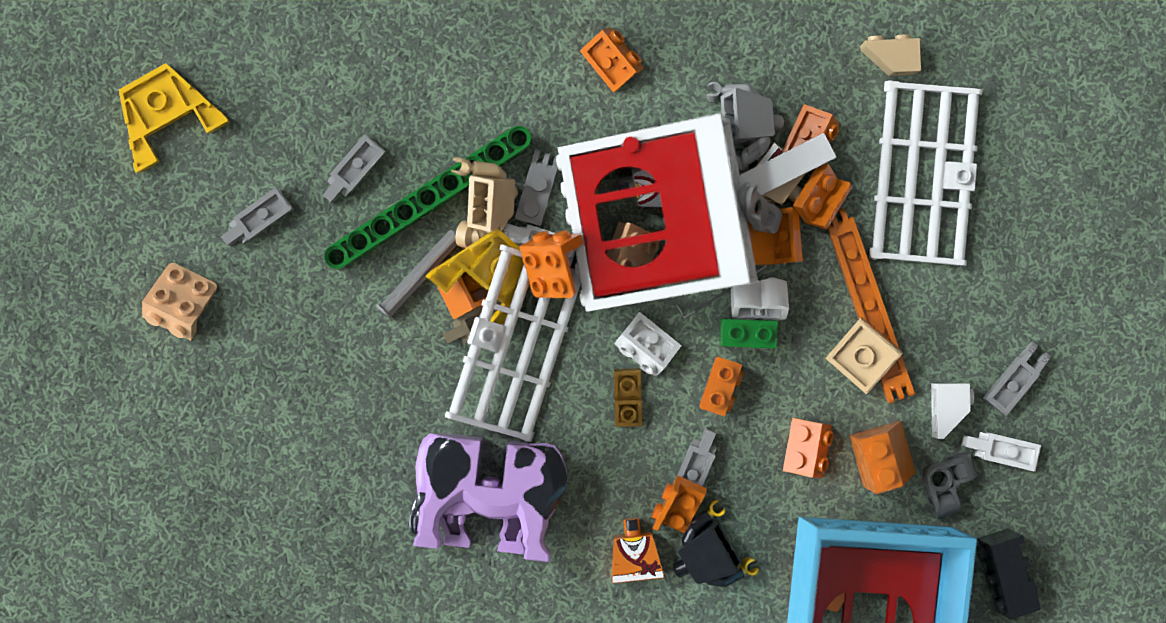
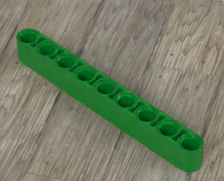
M512 127L465 159L470 163L474 161L494 163L501 168L531 147V134L526 127ZM517 133H523L527 136V141L522 146H516L512 143V138ZM494 148L504 150V156L499 161H494L490 158V152ZM458 162L330 245L324 253L325 263L337 270H343L468 190L471 175L462 176L453 173L451 170L458 171L462 166V163ZM449 177H456L459 181L458 187L455 190L449 191L445 188V181ZM428 191H432L436 195V200L432 205H424L422 202L423 195ZM405 206H410L413 210V215L408 220L400 218V210ZM382 221H388L390 224V230L385 235H380L377 231V226ZM364 235L367 239V245L364 249L358 250L355 247V239L358 236ZM341 250L344 253V260L341 264L335 265L332 261V255L335 251Z

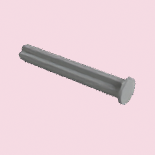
M449 230L380 305H376L389 319H393L392 315L427 279L425 276L432 269L439 266L457 246L455 240L456 233Z

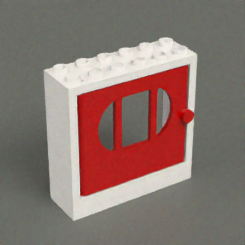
M716 114L558 147L559 155L556 156V162L559 171H562L564 182H561V191L563 197L567 198L568 203L566 219L568 224L572 226L573 234H581L584 243L574 249L573 252H576L578 261L575 264L576 276L578 279H581L582 284L580 300L582 306L586 307V311L619 307L758 282L748 221L739 201L741 181L729 118ZM637 167L645 170L656 179L654 184L596 194L601 181L609 173L619 168ZM655 192L660 193L666 226L664 231L603 241L597 204ZM663 239L667 241L663 251L656 259L639 267L621 265L612 260L606 253L607 250ZM721 274V278L643 291L638 293L626 294L610 298H603V296L690 281L706 277L718 276Z

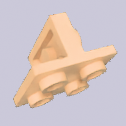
M618 222L612 240L651 232L629 222L626 224ZM660 240L610 249L607 255L615 262L624 266H643L653 261Z

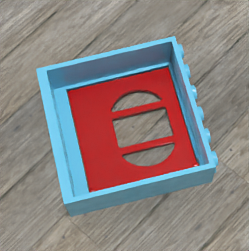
M799 516L787 623H822L827 607L842 593H845L841 623H851L855 592L888 594L885 623H895L897 599L899 596L909 605L913 623H967L977 538L957 528L948 526Z

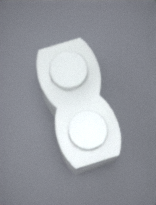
M771 277L765 280H758L755 283L732 286V318L739 320L759 318L768 321L785 320L789 311L787 281Z

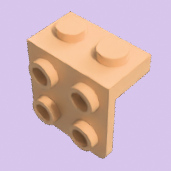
M170 263L142 301L143 318L153 326H161L169 330L171 334L178 338L184 337L191 341L197 331V319L217 291V285L176 263Z

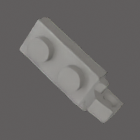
M366 134L363 135L330 173L331 177L327 182L331 186L325 191L323 196L332 204L341 194L347 197L358 187L387 152Z
M275 187L233 217V221L229 223L232 229L223 234L221 238L229 246H232L239 240L243 243L251 241L292 212L294 208L281 190Z
M705 428L700 440L693 439L677 473L678 476L703 486L716 456L717 448L712 446L716 435L715 431Z

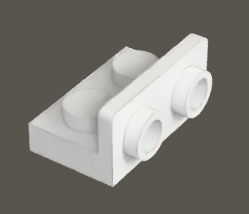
M640 312L614 343L623 355L631 357L640 364L644 372L655 377L664 370L682 346Z

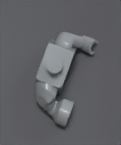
M711 82L708 84L707 90H716L717 93L707 94L706 99L709 102H717L721 97L722 115L730 119L734 146L748 145L742 152L735 151L739 175L749 170V164L753 163L756 159L759 162L764 157L771 143L770 138L774 137L775 131H780L783 128L784 119L781 115L773 114L772 100L762 96L751 85L726 84L725 87H721L719 83Z

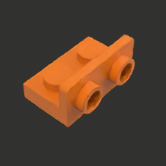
M610 27L601 30L580 52L614 93L633 76L644 70V67L641 65L642 60L635 51L629 50L624 44L625 39L622 34Z
M804 104L782 150L787 152L823 133L830 144L831 140H834L838 134L839 122L833 114Z
M825 163L814 170L793 206L804 223L827 229L852 189V185L850 182L839 180L830 165Z
M677 475L673 484L667 483L661 497L664 499L663 503H657L653 510L651 518L655 519L652 529L658 531L660 525L664 524L685 533L706 495L707 488Z

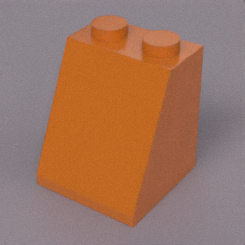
M901 421L849 435L863 487L878 494L904 486L916 473Z

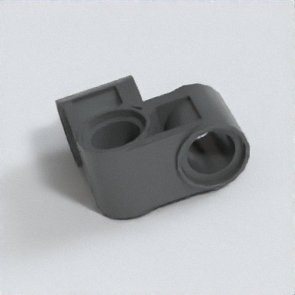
M962 452L950 456L946 460L931 464L924 469L922 479L928 494L929 504H933L934 508L931 509L936 519L962 511L956 487L960 486L959 484L978 478L970 452ZM940 471L942 473V480L938 484H933L932 476Z

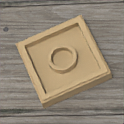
M861 317L825 359L867 394L901 357L903 352Z

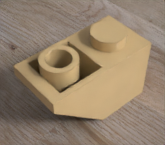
M909 34L897 35L895 39L884 40V36H870L868 40H865L860 45L861 51L888 76L916 75L921 71L920 38L911 39Z

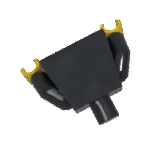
M715 500L710 502L707 512L703 511L689 523L681 539L683 545L678 550L681 560L673 563V570L679 578L690 573L697 584L706 583L710 586L728 587L743 579L746 573L751 576L756 575L759 569L756 567L748 571V564L754 562L755 559L747 557L741 561L718 520L713 521V517L722 516L725 513V508L718 514L713 511V505L719 501Z

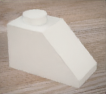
M931 383L932 437L944 439L970 412V405L974 403V391L970 389V384Z

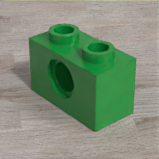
M720 319L719 346L777 349L778 321Z

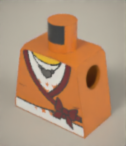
M639 518L623 519L625 534L614 535L612 583L664 578L652 532L641 533Z

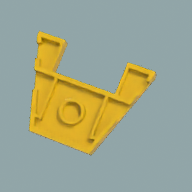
M167 63L119 89L125 124H127L130 138L128 140L134 159L133 167L138 174L160 163L147 137L187 114L195 111L208 134L230 123V120Z
M496 228L429 272L425 277L443 292L448 293L461 275L466 272L484 289L489 291L501 254V250H499L501 244L520 250V247L501 230ZM513 254L497 299L501 302V306L510 308L524 265L523 258ZM496 310L492 315L491 322L504 326L508 313Z

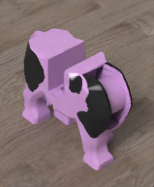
M429 433L423 438L416 460L418 495L409 516L410 530L413 534H417L413 546L439 549L442 545L441 522L445 532L443 545L469 548L471 537L465 530L464 522L467 515L475 512L489 519L503 520V527L499 534L501 541L498 545V551L524 554V559L550 562L551 551L547 547L544 537L548 528L549 518L553 515L567 488L568 482L566 464L555 445L510 441L507 447L503 483H499L500 478L485 476L482 481L479 480L483 437Z

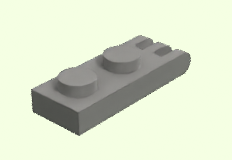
M535 149L516 212V220L541 227L558 170L556 156L553 160V166L548 164L551 154L546 152L543 162H539L540 151Z

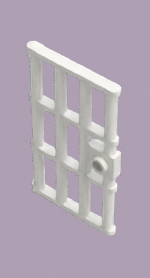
M892 80L885 81L884 92L887 93L883 137L879 140L882 148L878 192L874 196V201L877 203L873 247L869 250V258L873 260L892 259L967 266L965 250L969 210H972L970 194L975 191L977 164H973L974 152H977L978 147L975 146L979 96H982V89L900 83ZM898 89L914 91L910 140L893 139ZM925 92L941 93L937 142L920 141ZM952 94L968 95L964 145L948 143ZM893 145L909 147L904 198L888 196ZM920 148L936 149L931 200L915 199ZM947 150L963 151L962 163L946 162ZM943 189L960 191L959 202L942 201ZM887 203L904 204L899 254L883 253ZM915 205L931 206L926 256L910 255ZM942 207L958 209L954 259L937 257Z
M501 244L499 249L501 254L486 300H483L481 304L484 305L480 318L475 317L467 342L471 346L468 355L464 357L463 362H465L450 411L446 412L445 417L517 437L525 442H532L535 434L533 429L546 389L551 384L549 380L564 334L569 329L567 324L579 291L581 279L577 278L575 269L570 268L576 288V295L572 298L564 299L557 323L544 319L550 298H539L533 316L520 312L529 285L525 265H523L510 308L498 305L496 302L511 256L513 254L522 257L520 250ZM494 309L508 313L504 326L491 322ZM521 317L530 320L531 324L516 370L513 371L503 368L502 365L517 319ZM541 325L555 328L540 376L536 378L526 375V371ZM481 348L495 352L491 364L478 360ZM479 366L489 369V373L473 419L460 415L475 367ZM502 373L512 376L513 379L498 425L484 422L499 374ZM525 380L537 385L522 431L519 432L508 427L523 381Z

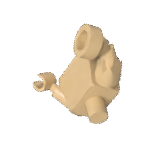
M455 157L453 160L461 162L462 166L458 171L451 170L453 173L466 176L470 172L473 174L470 176L468 220H464L458 225L455 236L456 244L467 248L496 228L503 232L508 220L514 214V199L518 195V190L515 187V180L507 178L506 172L497 164L477 161L471 164L466 159Z

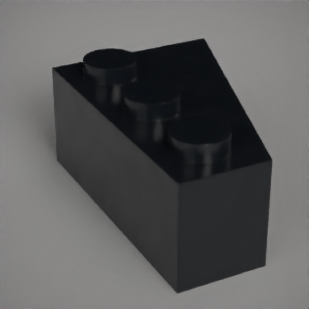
M1007 528L977 538L980 545L976 547L977 554L981 562L986 563L988 572H985V578L989 587H994L997 597L993 598L997 612L1012 620L1041 610L1033 578L1030 579L1027 567L1031 566L1028 556L1023 557L1020 547L1021 544L1025 543L1024 536Z

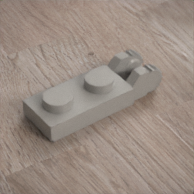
M1033 341L1027 345L1019 357L1014 359L983 397L984 400L1005 416L1009 414L1041 375L1040 371L1051 358L1048 353L1044 352L1037 358L1033 366L1029 365L1027 360L1036 351L1038 346Z

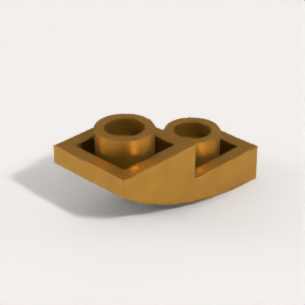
M641 368L614 369L615 427L642 426Z

